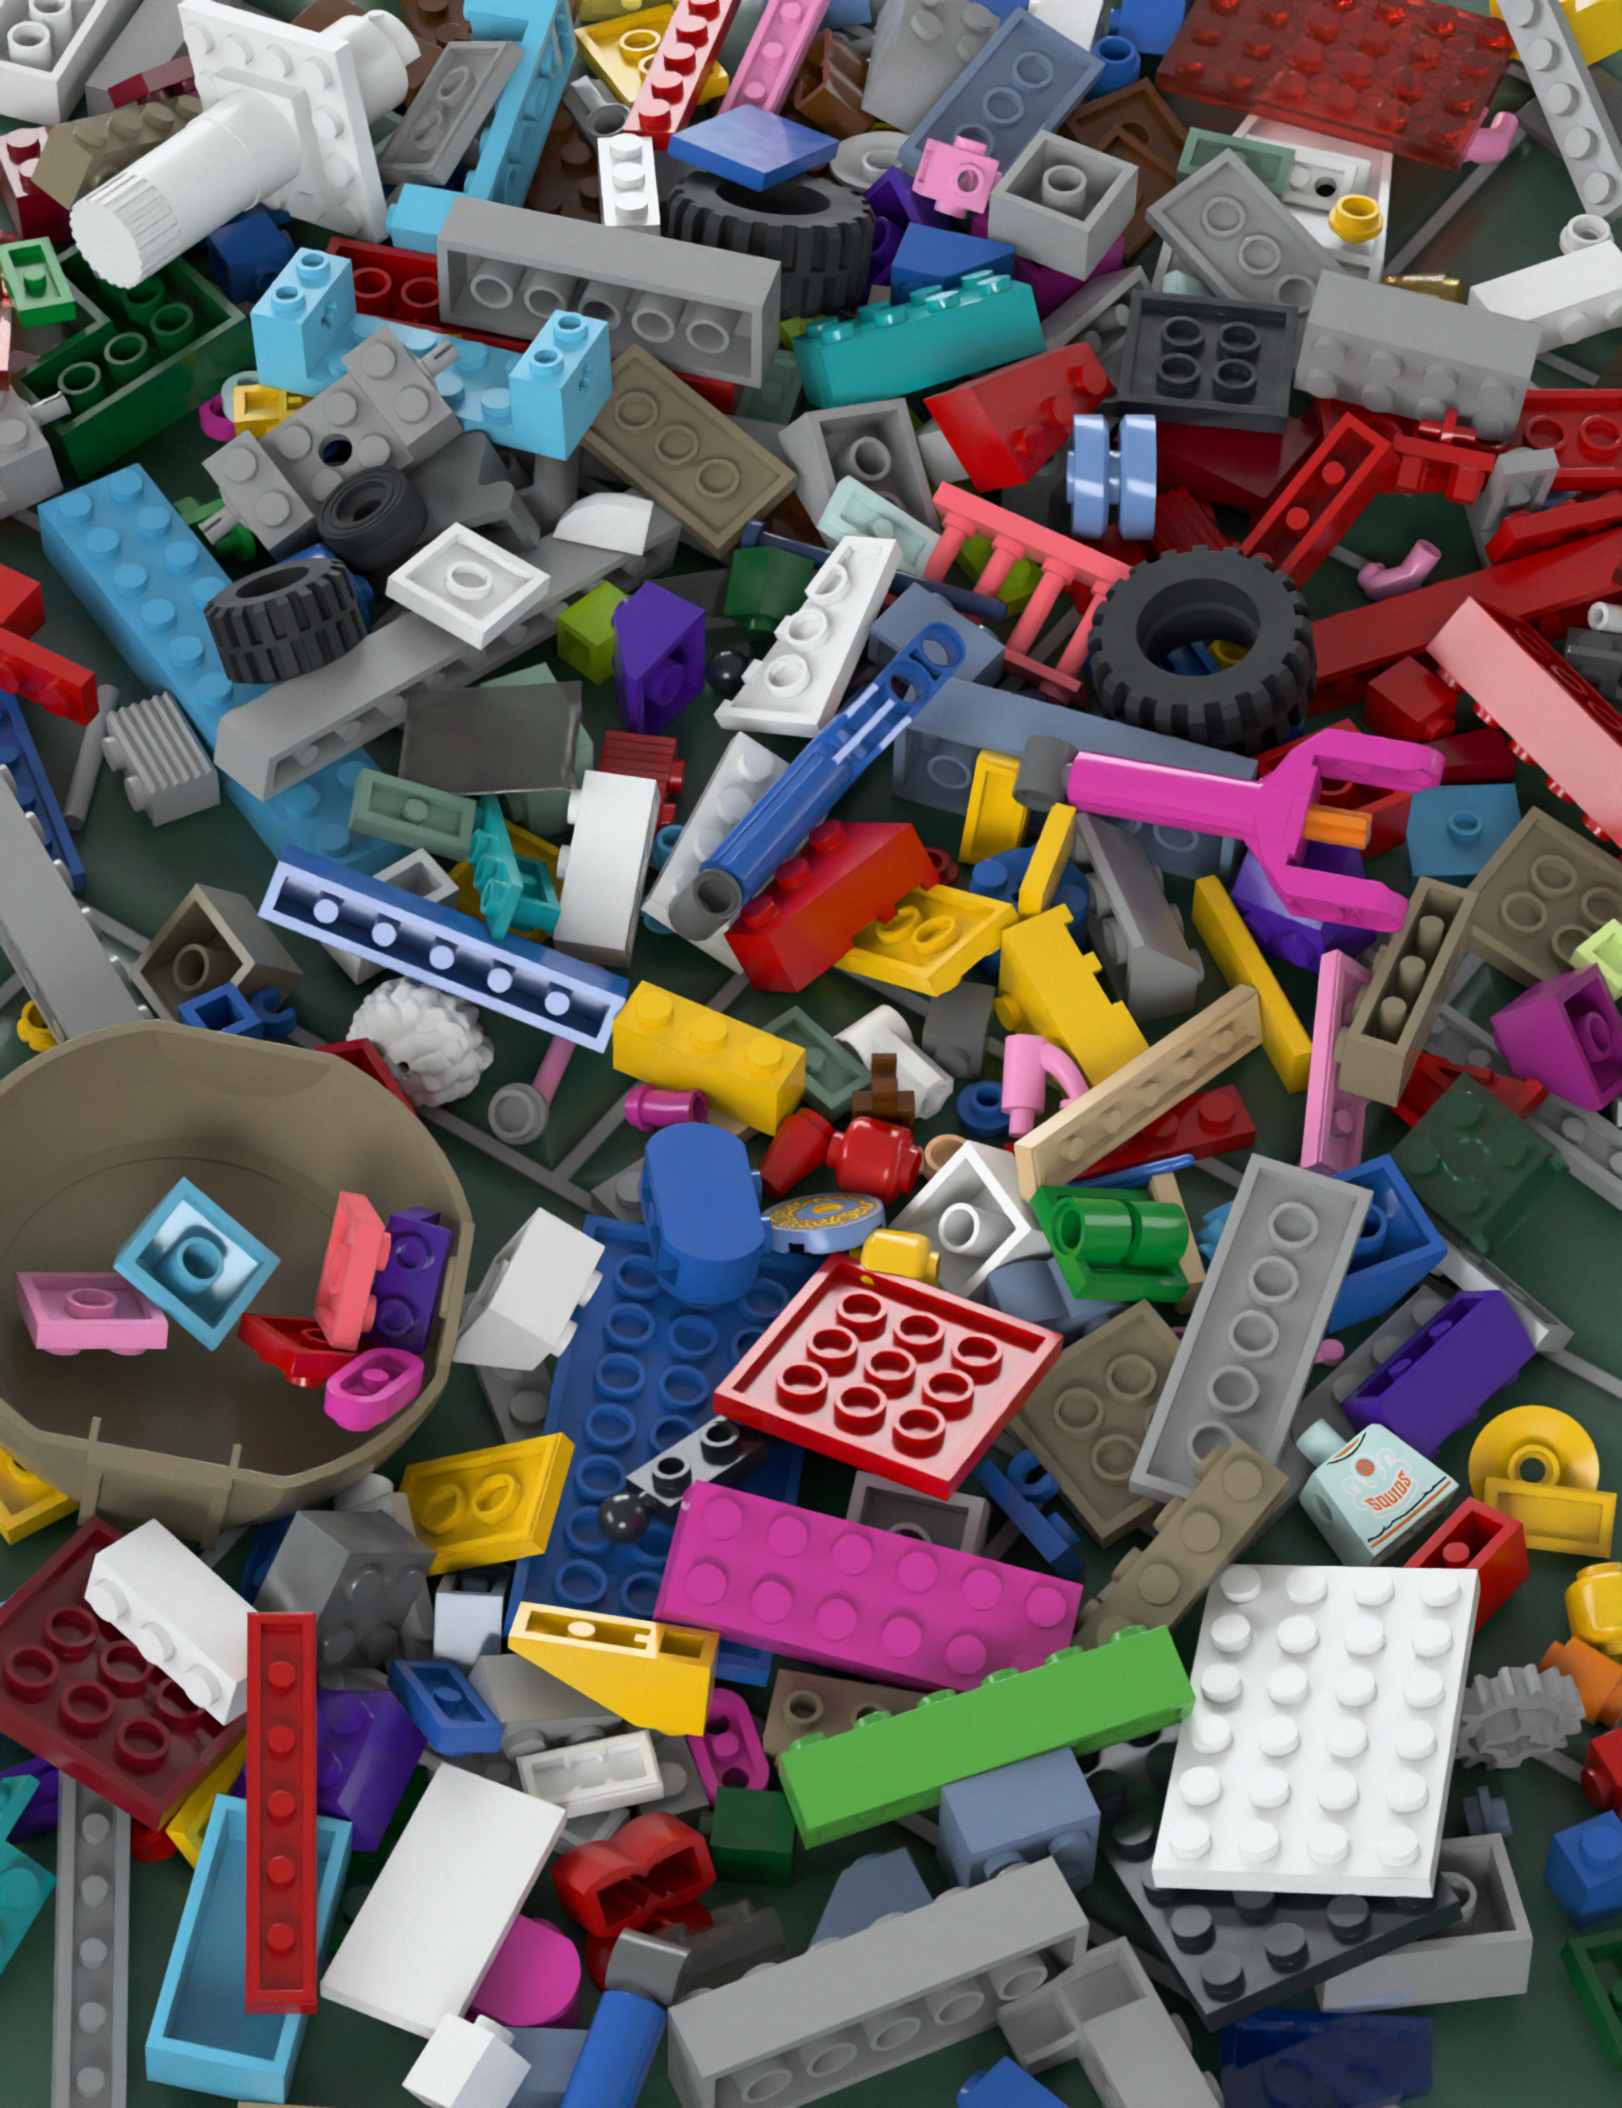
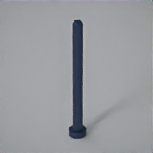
M753 518L748 522L744 530L740 549L773 546L813 560V569L818 571L833 552L829 549L768 532L767 522ZM901 570L896 571L888 589L890 592L902 595L916 582L930 593H938L944 596L952 604L955 611L993 622L1004 621L1008 612V605L1003 600Z

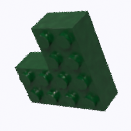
M76 244L57 256L75 301L76 319L67 322L79 333L7 379L18 397L27 401L30 405L55 395L59 391L62 392L71 413L41 426L45 440L50 446L52 455L80 483L219 394L223 384L231 376L240 372L257 369L253 333L247 317L180 255L130 289H126L125 286L119 288L116 284L111 285L108 283V280L98 276L99 273L91 269L90 264L87 260H84L83 254L78 250Z

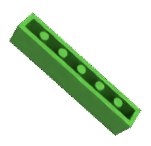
M1145 1625L1130 1626L1110 1636L1108 1639L1109 1644L1086 1652L1083 1651L1081 1646L1068 1647L1047 1657L1044 1661V1666L1020 1673L1016 1667L1002 1669L985 1677L980 1683L982 1687L956 1695L954 1689L940 1690L919 1700L916 1704V1709L892 1717L890 1711H878L854 1722L852 1725L853 1730L830 1738H827L826 1733L818 1732L793 1741L788 1746L789 1752L780 1754L778 1776L805 1849L807 1850L940 1805L941 1786L1068 1746H1070L1074 1757L1078 1758L1181 1723L1182 1718L1191 1716L1196 1697L1167 1625L1148 1631Z

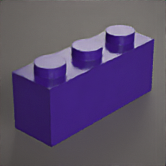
M1501 1290L1460 1291L1348 1395L1339 1406L1357 1435L1372 1423L1381 1424L1431 1462L1439 1453L1438 1446L1454 1431L1472 1423L1480 1413L1478 1408L1491 1395L1513 1384L1520 1375L1518 1370L1537 1351Z

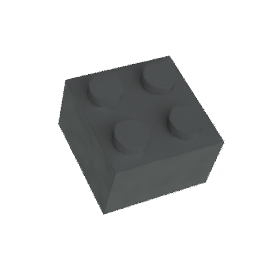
M297 1510L252 1607L258 1612H316V1669L382 1668L385 1660L392 1654L397 1645L398 1634L413 1602L420 1596L425 1587L426 1575L437 1553L385 1512Z

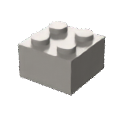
M1041 129L990 193L987 239L1016 245V255L1085 281L1135 216L1139 166Z

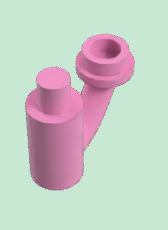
M1016 1034L1005 1038L1001 1112L1010 1115L1009 1136L1021 1139L1034 1130V1118L1044 1114L1046 1073L1052 1074L1069 1097V1099L1060 1101L1059 1111L1090 1090L1073 1060L1063 1050L1049 1044L1048 1039L1041 1036Z

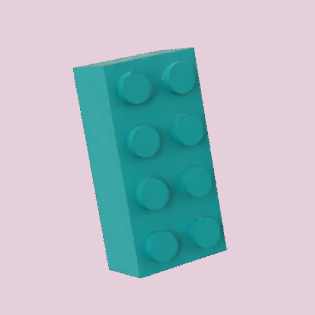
M982 270L963 276L961 278L962 286L943 291L941 285L915 290L909 294L910 302L891 307L890 301L876 302L859 308L857 310L859 317L839 323L838 317H828L805 325L807 333L791 338L807 402L823 409L884 401L1046 351L1031 285L1012 280L1010 275L999 276L994 275L993 270Z

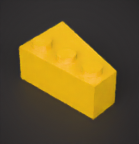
M1065 903L1002 931L998 995L994 1000V1007L999 1021L1006 1030H1014L1016 1034L1044 1037L1048 1039L1049 1044L1063 1050L1073 1060L1088 1088L1091 1090L1150 1047L1123 1001L1121 1000L1111 1005L1094 976L1103 967L1093 951L1082 956L1068 932V924L1072 923L1074 918ZM1048 1073L1049 1076L1059 1087L1062 1099H1069L1068 1095L1066 1094L1065 1090L1060 1085V1083L1057 1081V1079L1052 1074Z

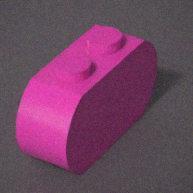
M518 1914L463 2019L474 2024L477 2017L483 2015L503 2027L575 2029L580 2019L582 2007L581 1966L579 1955L572 1941L566 1938L562 1931L551 1922L538 1917L529 1919Z

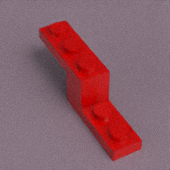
M0 564V688L8 693L19 694L43 706L55 716H64L86 727L99 713L95 672L29 641L45 624L41 583Z

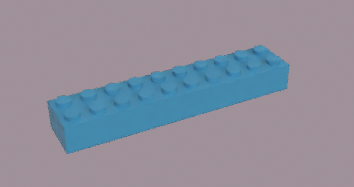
M139 463L37 505L43 554L152 696L156 695L159 697L165 691L172 693L213 763L219 719L232 708L241 707L265 694L273 685L290 680L267 684H238L228 680L203 611L212 598L233 582ZM362 746L264 803L213 763L218 772L220 786L278 862L288 843L372 877L417 851L414 848L348 830L357 776L363 767L383 773Z

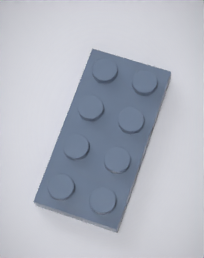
M1018 5L899 148L897 160L917 173L928 138L954 145L956 136H961L988 145L985 155L1000 161L997 172L1002 173L1003 178L1041 129L1053 134L1058 130L1102 76L1106 63ZM964 172L959 175L957 183L962 180ZM989 203L986 204L985 210L989 209Z

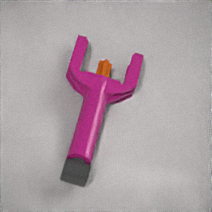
M1327 728L1290 750L1273 772L1258 781L1086 750L1079 752L1075 746L1060 738L1048 735H1032L1026 740L1012 790V798L1024 807L1049 813L1052 806H1055L1056 803L1065 804L1066 797H1068L1069 806L1076 807L1078 811L1243 840L1266 873L1267 882L1290 915L1391 933L1399 932L1404 928L1410 905L1405 897L1391 891L1382 882L1302 868L1310 840L1365 850L1366 844H1369L1371 837L1372 814L1319 805L1323 790L1320 777L1417 793L1440 785L1446 758L1439 751L1425 745Z

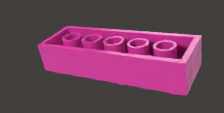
M696 1479L683 1494L652 1620L664 1624L720 1632V1639L924 1694H932L944 1689H954L956 1695L982 1687L980 1683L985 1677L1002 1669L1016 1667L1020 1673L1044 1666V1661L1047 1657L1057 1651L1070 1647L1084 1585Z

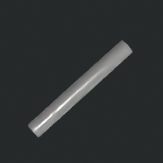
M108 684L100 685L97 688L99 713L86 727L62 816L69 830L78 831L84 827L104 755L101 740L108 737L106 715L111 710L116 711L120 692L116 687Z

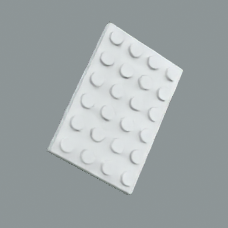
M1229 1564L1209 1586L1190 1678V1684L1196 1701L1191 1716L1182 1718L1151 1869L1155 1888L1433 1898L1481 1589L1478 1569Z

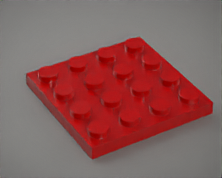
M833 1252L714 1391L713 1412L948 1502L1062 1354L1063 1335L908 1277L866 1269L862 1266L859 1259L840 1252ZM864 1275L868 1276L873 1280L874 1284L865 1283L860 1278Z

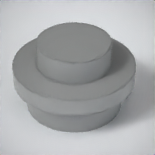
M525 1083L508 1084L499 1089L490 1102L488 1109L489 1123L493 1132L502 1141L512 1145L529 1144L537 1140L544 1133L548 1125V1103L544 1095L532 1085Z

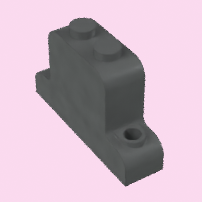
M471 432L455 437L406 474L414 489L424 501L428 512L426 527L415 544L403 555L379 568L367 571L348 570L353 576L360 575L364 577L371 586L375 596L386 592L387 580L390 575L455 522L513 555L537 548L541 528L523 502L522 496L513 487V476L485 434L482 432ZM322 538L318 543L326 545L332 552L331 548L326 544V542Z

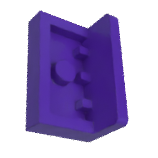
M415 1206L390 1214L384 1231L391 1234L390 1254L384 1271H377L375 1282L371 1287L370 1294L375 1295L377 1300L375 1319L371 1331L368 1334L363 1333L362 1339L404 1350L414 1355L422 1354L427 1350L453 1238V1233L450 1229L438 1226L441 1212Z

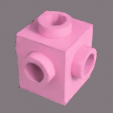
M956 136L954 145L928 138L912 190L922 196L935 199L934 210L961 219H965L967 210L983 214L986 204L990 201V193L1002 179V173L997 172L1000 161L986 156L985 153L988 145ZM964 172L962 180L957 183L959 175Z

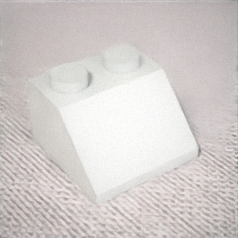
M967 1140L888 1226L892 1230L926 1235L930 1240L932 1251L941 1252L937 1289L985 1306L984 1295L988 1273L1016 1262L1028 1260L1048 1261L1055 1257L1030 1202L1020 1197L1016 1158L1012 1152Z
M539 1207L494 1257L458 1328L452 1361L533 1371L549 1353L559 1357L571 1341L578 1326L577 1323L570 1320L576 1305L584 1307L602 1279L603 1274L595 1270V1267L605 1246Z

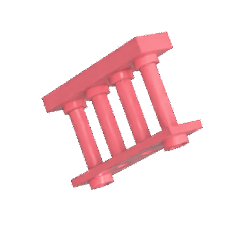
M942 481L932 502L943 518L942 525L945 527V530L928 560L923 577L942 582L965 539L972 540L975 534L993 542L991 547L995 551L973 592L995 598L1014 562L1020 563L1026 557L1042 564L1040 569L1044 575L1005 645L1002 671L1037 686V690L1043 693L1049 702L1054 705L1067 708L1071 702L1087 710L1092 702V698L1083 683L1076 680L1089 655L1088 633L1093 628L1091 619L1097 606L1102 601L1107 602L1106 592L1119 578L1127 581L1130 578L1129 571L1133 567ZM1075 579L1092 587L1090 592L1094 595V598L1054 670L1026 657V654L1064 584L1071 585ZM887 592L882 603L884 611L899 597ZM960 613L975 625H981L983 621L982 618Z

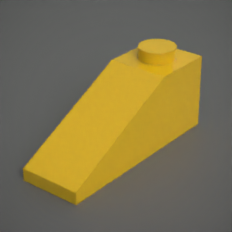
M520 1602L508 1638L509 1649L635 1726L656 1729L670 1736L689 1734L703 1737L713 1702L720 1632Z

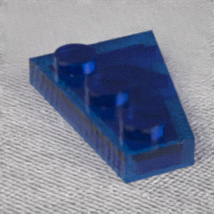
M1263 2009L1220 2029L1219 2087L1224 2098L1225 2108H1380L1429 2095L1432 2088V2018Z

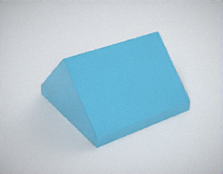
M183 1177L118 1248L113 1268L210 1351H213L219 1346L281 1262V1259L189 1180Z

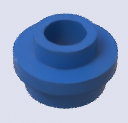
M978 1081L968 1085L960 1093L957 1100V1115L964 1128L971 1135L981 1139H995L1004 1135L1009 1130L1010 1115L1001 1112L1002 1083Z

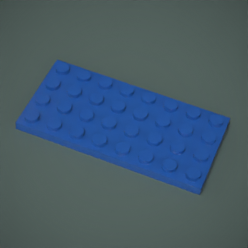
M586 1214L582 1233L605 1246L595 1267V1270L602 1273L603 1276L584 1307L577 1304L570 1317V1320L577 1323L578 1326L566 1349L557 1358L542 1436L563 1432L572 1441L575 1448L545 1554L517 1559L502 1638H509L521 1601L657 1622L653 1621L652 1617L676 1524L671 1527L655 1515H652L648 1531L639 1541L630 1545H618L610 1542L602 1535L597 1522L598 1510L603 1501L610 1495L618 1492H627L626 1476L719 1416V1414L713 1412L714 1391L827 1259L787 1252V1254L779 1253L771 1249L769 1254H762L756 1282L746 1294L727 1303L713 1305L697 1304L675 1297L657 1283L645 1225ZM786 1441L778 1447L767 1448L768 1463L731 1487L734 1490L796 1506L805 1448L790 1441ZM720 1639L715 1678L766 1687L773 1653Z

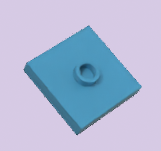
M1515 784L1437 786L1417 793H1410L1412 801L1405 844H1403L1410 890H1415L1421 876L1460 888H1467L1521 821Z

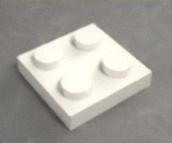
M455 522L388 577L385 595L477 649L482 650L548 594L551 576Z

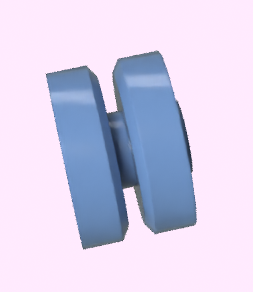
M1073 414L1072 449L1067 450L1066 501L1071 503L1072 540H1102L1107 532L1109 504L1117 505V530L1123 540L1153 541L1156 506L1155 415L1125 414L1119 423L1117 450H1110L1109 424L1102 414Z

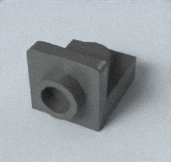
M1568 626L1563 658L1604 699L1615 701L1622 666V635Z

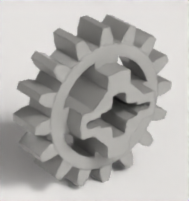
M1528 1664L1525 1668L1501 1667L1498 1676L1492 1679H1488L1480 1674L1475 1676V1683H1470L1465 1688L1454 1760L1460 1758L1462 1767L1467 1769L1481 1761L1484 1763L1485 1771H1492L1495 1768L1520 1767L1522 1760L1530 1756L1537 1760H1543L1546 1758L1545 1753H1550L1554 1748L1566 1747L1568 1743L1565 1735L1580 1733L1582 1728L1579 1720L1586 1718L1579 1690L1575 1686L1573 1677L1571 1675L1561 1677L1559 1669L1554 1666L1538 1674L1535 1664Z

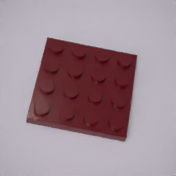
M93 1515L0 1607V1731L150 1829L158 1832L247 1734V1711L223 1726L206 1709L194 1704L182 1687L158 1665L147 1661L134 1643L111 1622L100 1618L92 1605L84 1599L95 1555L127 1535L97 1515Z

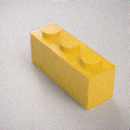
M643 980L612 1022L613 1069L646 1083H652L663 1090L692 1091L693 1089H700L704 1091L707 1097L708 1108L748 1124L750 1127L775 1137L785 1116L792 1115L805 1095V1048Z

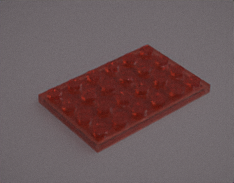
M1195 0L1156 71L1155 88L1459 172L1517 53V48L1505 21L1428 0Z

